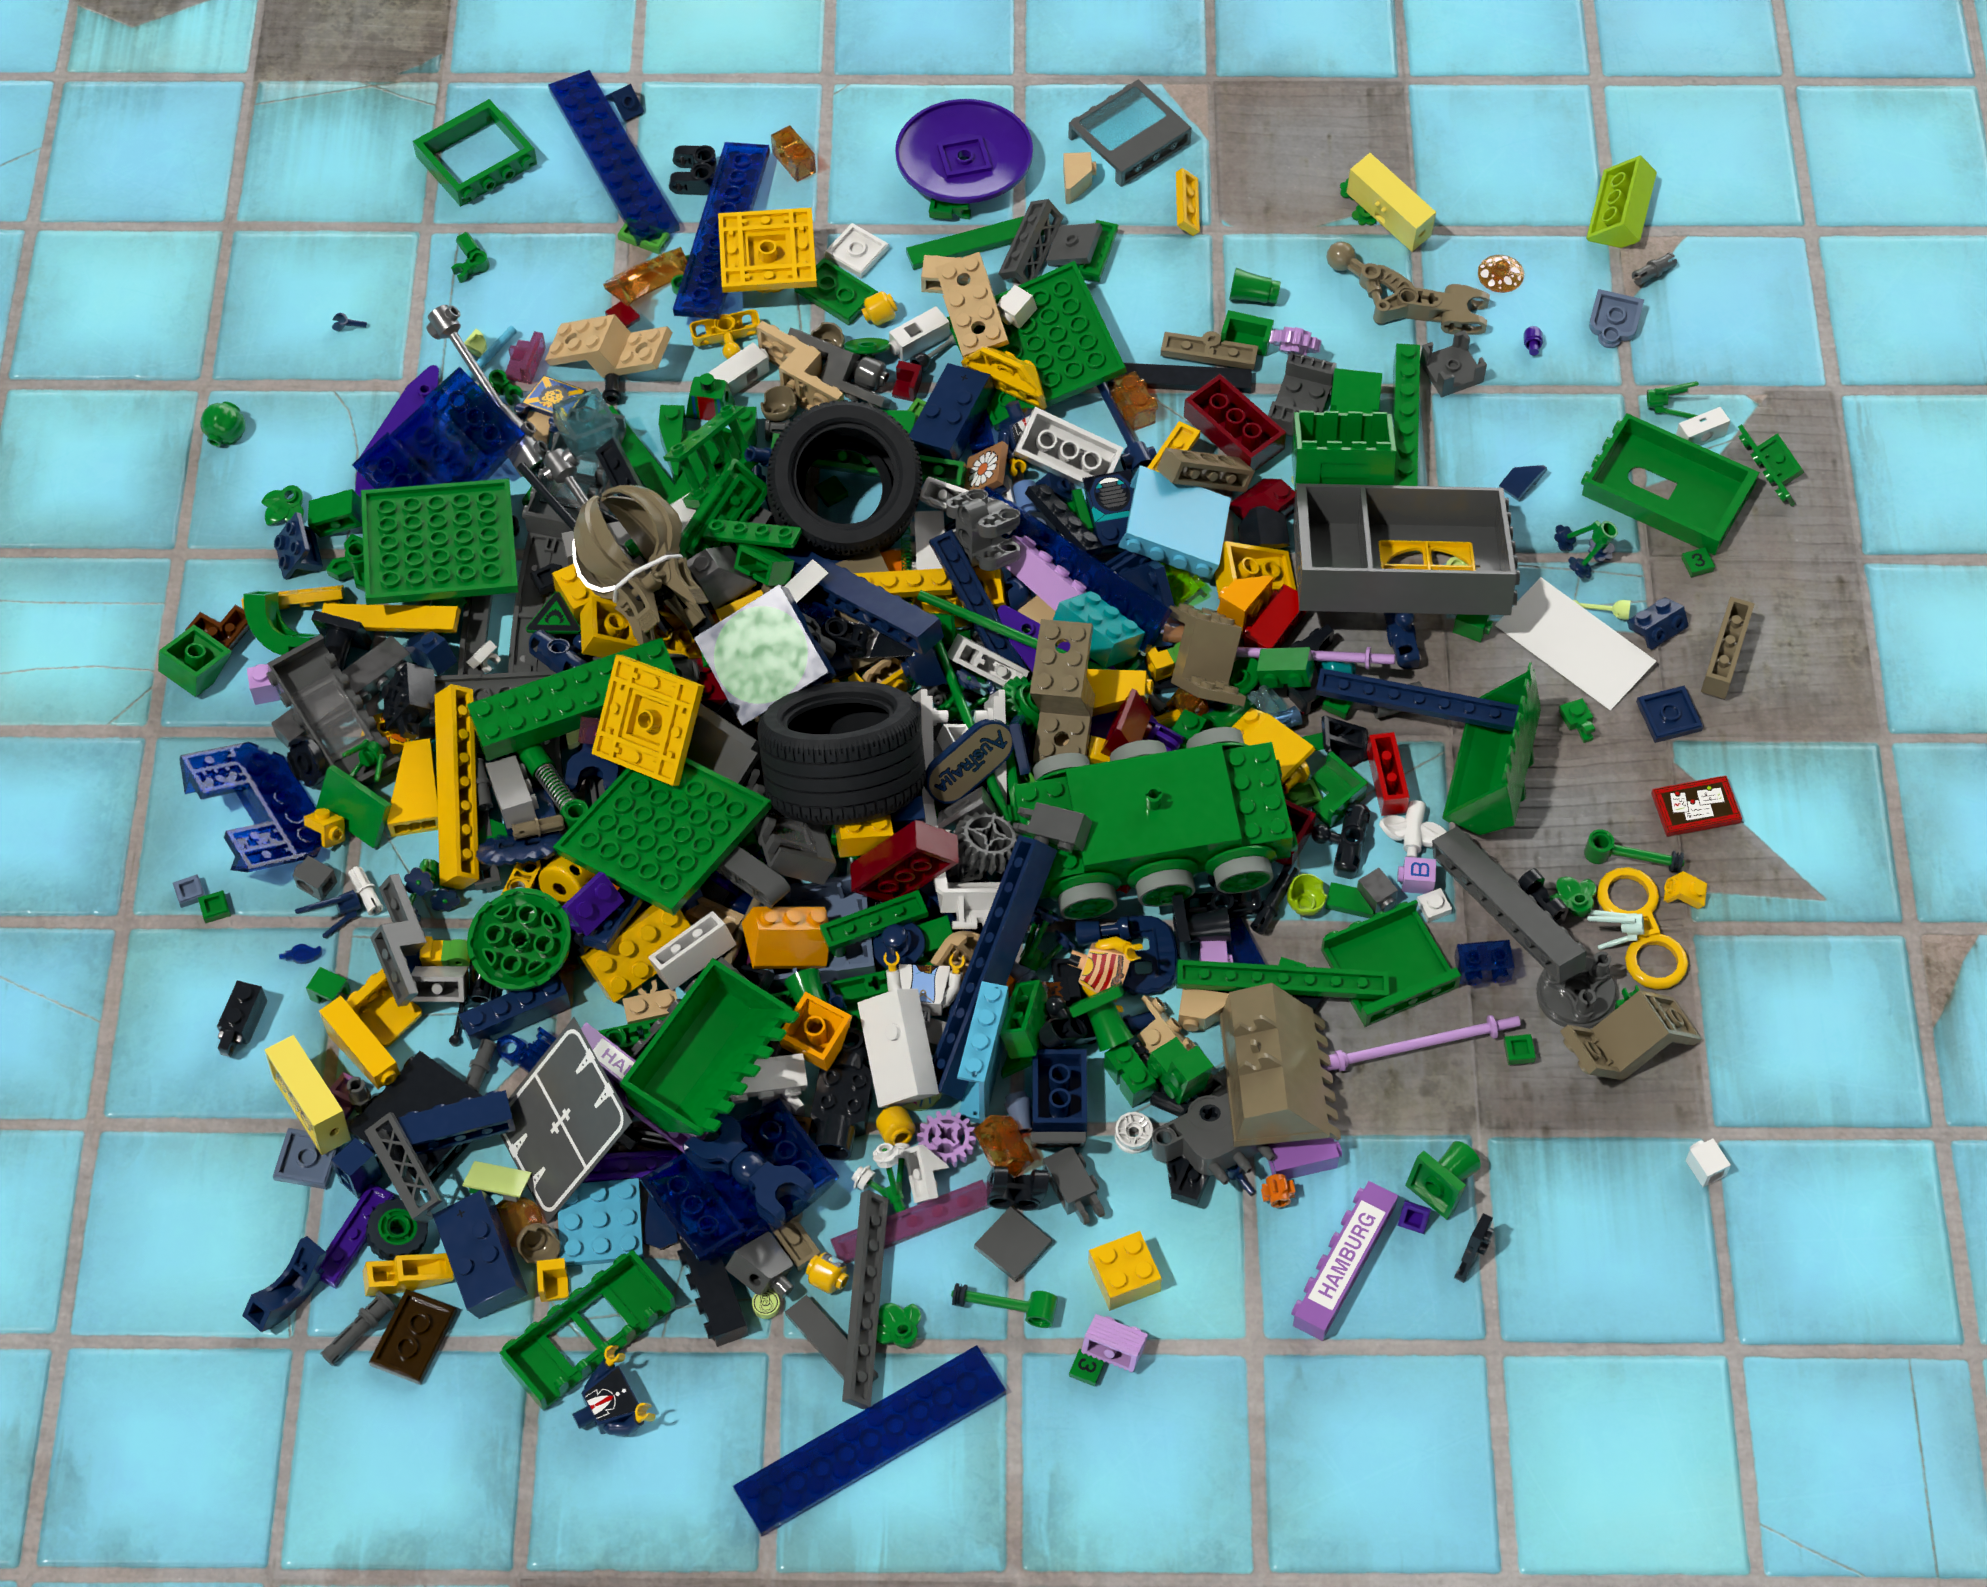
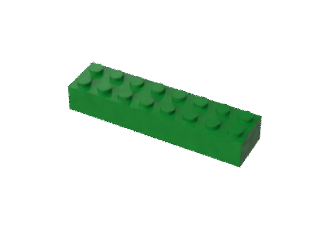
M662 637L467 704L470 719L486 761L598 723L616 655H624L677 675Z

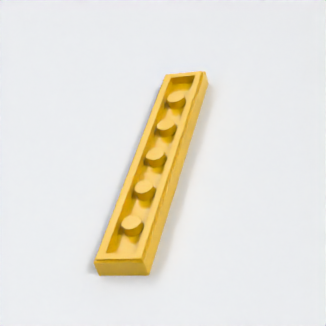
M323 603L322 612L361 622L366 631L456 633L461 609L458 606Z

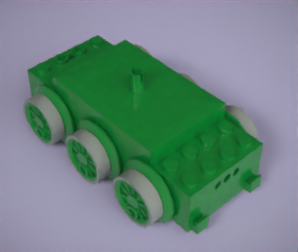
M1218 727L1195 734L1187 741V748L1167 752L1164 743L1160 741L1140 740L1127 743L1115 749L1111 753L1110 761L1090 764L1088 757L1080 753L1057 754L1039 761L1033 768L1035 782L1014 785L1015 806L1010 807V805H1007L1013 822L1029 825L1031 819L1021 817L1017 812L1020 807L1034 810L1036 802L1083 813L1092 821L1083 852L1074 849L1072 853L1058 849V845L1049 843V846L1056 849L1057 853L1039 900L1051 898V900L1059 903L1062 917L1071 920H1083L1102 916L1115 909L1118 904L1115 891L1122 885H1129V887L1137 890L1140 904L1159 907L1172 905V896L1182 894L1183 901L1191 897L1196 891L1193 877L1199 872L1206 871L1207 874L1214 876L1218 891L1223 893H1244L1256 890L1270 883L1273 879L1271 864L1276 859L1290 857L1291 852L1297 851L1298 848L1295 831L1291 829L1282 789L1280 762L1276 760L1272 742L1247 745L1244 743L1241 730L1232 727ZM1020 833L1022 836L1032 838L1030 835Z

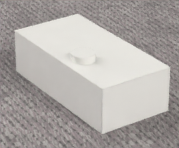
M1035 407L1012 455L1084 488L1082 478L1113 473L1124 448Z
M895 989L858 1002L878 1108L903 1106L939 1094L918 989Z

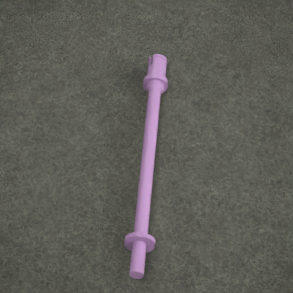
M1238 647L1235 657L1259 658L1260 650L1267 648ZM1367 647L1365 653L1311 650L1314 661L1365 663V668L1370 670L1371 663L1395 664V654L1371 653V647Z
M1489 1015L1487 1016V1023L1348 1054L1337 1050L1334 1054L1329 1055L1331 1065H1320L1326 1071L1337 1069L1339 1072L1345 1071L1346 1067L1352 1063L1489 1033L1495 1039L1498 1037V1031L1519 1027L1521 1023L1519 1016L1495 1021L1494 1017Z

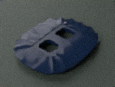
M559 831L541 834L539 838L536 835L515 841L513 834L506 836L498 834L495 838H488L485 843L479 845L476 857L480 863L488 866L493 864L497 866L504 864L513 865L516 862L524 864L528 861L537 862L540 859H548L551 856L557 855V851L553 849V846L563 835Z
M1131 916L1129 919L1132 939L1126 941L1132 943L1133 939L1146 938L1149 941V949L1135 951L1136 955L1141 957V959L1130 961L1122 987L1124 991L1133 996L1161 993L1166 988L1172 987L1176 979L1178 953L1173 933L1170 927L1157 917ZM1117 934V935H1109V936H1107V938L1114 937V936H1117V937L1120 938V935H1119V934ZM1136 962H1151V973L1137 974L1135 972L1134 964Z

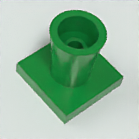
M1121 983L1073 1003L1069 1007L1073 1018L1087 1013L1100 1052L1134 1037L1113 1001L1122 997L1125 993Z
M1460 1141L1453 1142L1439 1161H1436L1423 1150L1417 1156L1405 1186L1448 1220L1454 1214L1466 1187L1463 1181L1480 1170V1159L1470 1146Z

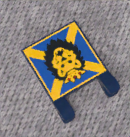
M543 375L522 403H518L514 407V411L517 412L516 415L523 421L526 419L529 410L550 416L549 424H551L549 431L555 433L560 429L562 414H566L569 405L577 406L586 395V390Z

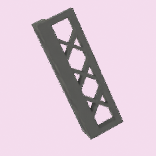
M1049 199L1030 202L998 273L1003 280L1017 278L1023 284L1037 278L1064 217ZM1049 214H1051L1054 217L1051 226L1049 223ZM1042 229L1044 230V236H1045V240H1044L1043 244H1042V241H1041V231H1042ZM1034 247L1036 248L1037 255L1035 262L1033 260L1032 253ZM1026 265L1028 267V278L1023 274Z
M389 1112L364 1132L411 1218L426 1224L433 1219L430 1210L440 1204L442 1200L394 1113ZM389 1123L393 1128L391 1138L387 1131L382 1129ZM396 1145L403 1146L405 1149L403 1160L395 1148ZM408 1167L415 1168L417 1171L415 1182L408 1171ZM420 1189L427 1190L432 1198L427 1203L423 1199Z

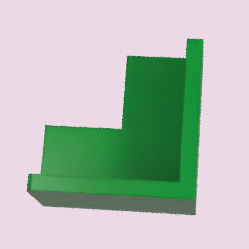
M1332 751L1327 754L1326 764L1311 776L1316 786L1326 794L1323 799L1312 807V812L1316 813V817L1329 826V828L1333 827L1345 816L1346 809L1350 804L1360 803L1366 797L1368 782Z

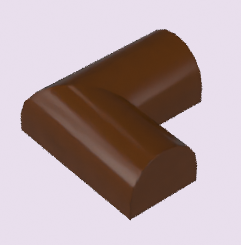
M234 605L221 622L199 612L185 631L195 625L232 651L250 627L247 623L244 609Z

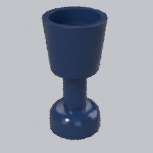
M1129 916L1120 917L1118 924L1101 926L1100 921H1076V937L1079 947L1096 943L1098 940L1103 939V936L1119 934L1120 938L1124 940L1132 939Z

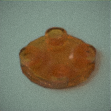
M520 1197L517 1202L502 1200L496 1204L511 1247H517L516 1239L525 1226L532 1223H542L543 1219L539 1207L526 1197Z

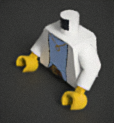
M895 951L896 961L889 963L886 960L887 955L885 952L883 960L888 965V970H886L888 991L895 989H918L925 1026L928 1027L930 1025V1016L942 1015L943 1009L949 1007L957 997L962 980L960 969L966 964V957L963 955L962 963L956 965L953 961L955 953L952 954L949 958V963L953 967L951 971L950 966L899 964V969H897L896 965L900 959L899 954Z

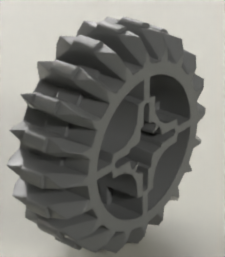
M986 811L981 815L976 812L973 817L966 815L963 820L959 821L953 833L958 838V858H961L962 865L969 864L970 870L974 868L979 869L980 874L983 871H988L990 875L994 871L1002 874L1007 867L1017 838L1020 835L1019 832L1012 829L1014 822L1006 821L1005 815L1002 817L996 816L995 812L992 815L987 814Z

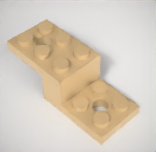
M980 252L935 267L963 358L982 347L997 349L1008 345L1009 341ZM968 277L971 279L969 284L965 286L959 285V281L962 278ZM978 325L985 326V330L981 334L973 333L974 328Z
M615 314L562 323L557 330L545 361L550 366L587 360L602 378H605V375L609 373L625 375L655 370L660 364L673 332L666 326L631 333Z
M761 321L757 326L758 346L768 353L769 362L779 367L780 386L792 388L798 406L805 410H810L811 407L819 406L821 403L844 400V394L837 387H831L819 379L822 372L821 352L813 346L802 343L795 336L780 331L776 326Z

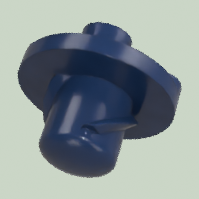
M913 923L903 926L899 924L889 925L884 929L883 933L876 935L873 941L874 956L877 962L886 969H888V965L883 960L885 952L887 955L886 960L889 963L896 961L895 951L899 954L900 959L896 965V968L899 969V964L916 965L923 957L926 948L925 937L922 931Z

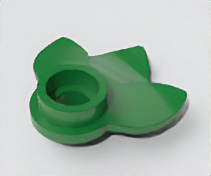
M290 485L282 490H273L264 496L261 503L268 507L265 512V522L268 526L284 519L287 522L295 512L301 513L303 518L304 510L301 505L304 495L299 487ZM294 494L291 499H287L289 495Z
M1560 877L1556 882L1558 893L1551 895L1550 901L1555 898H1561L1568 907V911L1577 917H1584L1590 914L1594 906L1593 897L1597 892L1595 883L1590 879H1585L1579 883L1572 877Z
M894 1303L882 1304L879 1308L878 1316L880 1323L877 1326L876 1342L880 1344L894 1343L901 1348H908L914 1345L918 1337L917 1325L921 1320L919 1308L915 1304H910L904 1309Z

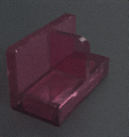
M534 331L530 342L518 340L516 346H510V361L505 371L506 377L509 380L532 384L546 349L543 333Z

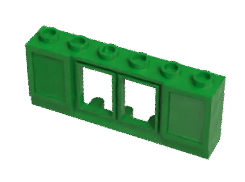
M632 1249L629 1253H623L614 1260L613 1265L608 1269L596 1273L592 1277L591 1282L586 1286L575 1289L564 1303L553 1306L542 1320L531 1323L525 1329L524 1334L516 1340H509L499 1352L502 1363L544 1411L595 1371L605 1358L604 1352L608 1346H618L614 1355L676 1308L675 1299L672 1293ZM601 1296L605 1298L627 1324L620 1332L606 1342H603L579 1315L580 1312ZM570 1320L575 1323L597 1349L585 1359L580 1360L575 1367L570 1365L548 1339L549 1336Z

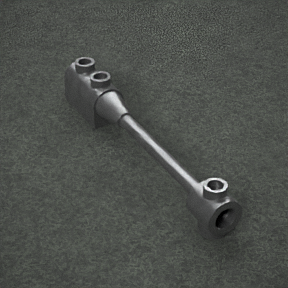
M441 305L435 308L428 315L430 321L426 326L428 333L437 340L450 338L496 409L503 429L496 437V440L516 470L517 466L524 462L537 475L540 468H544L543 460L546 452L549 450L548 446L543 441L535 439L533 434L536 432V428L531 422L521 420L502 402L458 335V331L461 328V324L457 320L460 317L459 310L452 305Z
M560 448L550 452L543 460L546 466L542 470L543 474L550 482L555 480L557 483H566L580 505H584L589 499L574 478L577 472L576 466L580 464L579 460L569 448L565 450ZM620 546V548L623 550L625 555L632 561V563H637L641 566L647 564V561L643 559L640 555L633 559L627 553V551L622 546ZM650 568L645 570L646 575L651 571ZM663 602L657 607V610H661L666 604Z

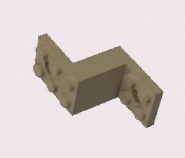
M1179 603V607L1170 605L1168 615L1185 624L1171 683L1197 698L1244 706L1246 696L1238 692L1239 688L1229 686L1242 627L1234 624V619L1227 618L1226 615L1217 613L1213 609L1202 607V610L1184 603Z
M1041 619L1030 695L1040 711L1033 755L1034 764L1047 757L1063 753H1080L1087 756L1095 702V693L1086 677L1093 634L1092 623ZM1062 642L1070 643V649L1066 653L1057 652V646ZM1058 736H1069V742L1065 746L1056 745Z
M1642 990L1635 993L1592 1029L1567 1025L1560 1031L1565 1038L1563 1040L1565 1046L1575 1053L1579 1059L1578 1065L1584 1073L1618 1080H1625L1671 1042L1695 1046L1702 1040L1673 997Z

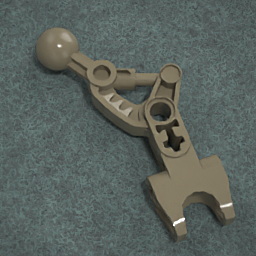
M1336 242L1328 249L1326 257L1331 268L1338 271L1348 269L1357 275L1360 286L1366 289L1368 296L1373 299L1375 305L1374 322L1384 324L1388 321L1407 318L1441 322L1442 331L1453 335L1463 330L1468 335L1485 333L1487 320L1482 316L1471 313L1470 310L1488 308L1490 300L1488 293L1460 284L1448 285L1445 288V292L1414 288L1413 283L1407 278L1384 265L1363 264L1356 259L1355 249L1349 243ZM1380 283L1391 289L1394 294L1382 299L1381 295L1383 292ZM1474 298H1481V299H1483V301H1476V300H1473V299H1474ZM1470 324H1479V325H1481V326L1474 327V326H1471Z

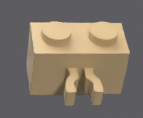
M652 980V989L650 993L646 994V991L642 989V984L637 987L638 996L622 999L627 1024L668 1016L670 1013L667 1009L677 999L675 989L673 991L671 989L658 991L656 980Z

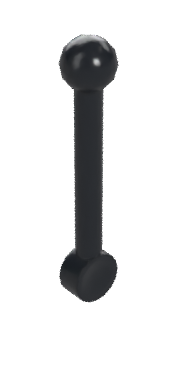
M468 996L464 1002H459L454 1034L449 1038L450 1044L454 1047L458 1046L461 1042L458 1037L461 1027L459 1014L464 1012V1007L469 1001Z

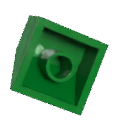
M193 625L159 650L158 671L191 695L197 697L214 684L231 656L232 651Z

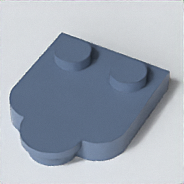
M1598 289L1589 328L1592 333L1598 335V341L1602 346L1615 348L1621 341H1629L1634 338L1644 299Z

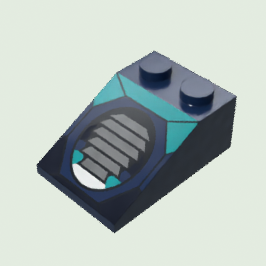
M1130 469L1082 478L1088 512L1093 526V534L1104 546L1103 549L1118 547L1126 533L1134 488L1130 487L1133 478Z

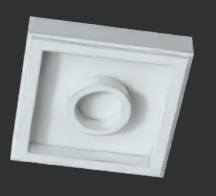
M851 223L824 252V258L862 279L889 250V244Z

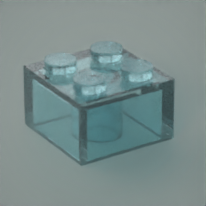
M598 388L553 404V422L568 448L576 457L599 449L612 437L619 441L618 423Z

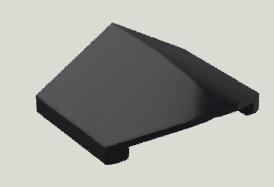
M1257 506L1250 509L1238 526L1241 544L1272 549L1290 546L1286 516L1266 506Z
M1325 715L1321 717L1323 748L1327 754L1332 751L1350 767L1368 758L1366 728Z

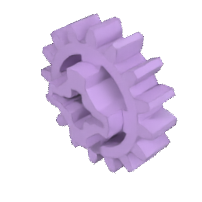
M1286 326L1283 330H1271L1269 343L1274 346H1280L1279 351L1289 355L1290 352L1305 356L1310 352L1319 353L1322 341L1317 337H1311L1312 332L1305 331L1302 328Z
M947 1110L944 1116H942L940 1111H936L935 1119L928 1115L927 1124H920L921 1132L917 1133V1141L920 1142L918 1145L923 1144L946 1164L952 1163L955 1168L957 1167V1160L960 1159L965 1163L967 1162L966 1154L973 1155L972 1146L976 1145V1137H974L975 1128L969 1127V1118L961 1120L960 1112L954 1117L951 1116V1110ZM932 1132L934 1138H932V1142L929 1143V1136ZM962 1135H964L965 1140L963 1145L961 1146L960 1140L962 1139Z

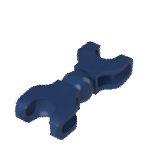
M599 722L586 727L583 734L584 743L581 751L574 754L568 760L565 784L570 789V792H579L583 780L590 776L602 778L606 791L621 775L618 764L591 754Z
M718 1113L714 1119L722 1123L716 1131L719 1138L712 1142H704L694 1136L690 1137L682 1144L686 1157L702 1171H723L729 1176L732 1174L738 1183L749 1186L750 1193L756 1198L758 1215L770 1225L779 1228L786 1220L785 1209L778 1200L786 1195H793L803 1201L810 1199L816 1192L812 1180L795 1166H774L768 1161L765 1163L760 1154L748 1151V1145L742 1141L740 1123L729 1114Z

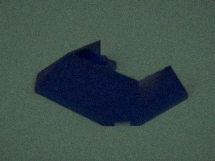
M252 742L180 755L179 760L184 793L196 792L200 799L230 793L237 794L255 825L231 829L225 832L223 838L235 856L230 869L232 871L248 873L305 860L307 856L317 857L322 847L321 833L304 826V816L313 813L316 807L299 780L293 776L285 757L274 751L272 754L259 750V745Z

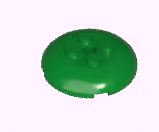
M516 888L502 892L501 896L491 902L487 901L473 918L467 937L468 955L477 973L489 984L509 991L532 989L551 979L565 963L572 943L570 920L557 900L540 890ZM526 937L527 942L517 947V942L521 938Z

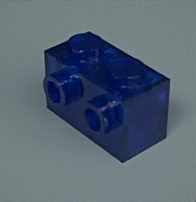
M1510 940L1457 944L1454 959L1456 967L1461 974L1459 984L1474 986L1482 982L1504 983L1512 980L1515 966Z

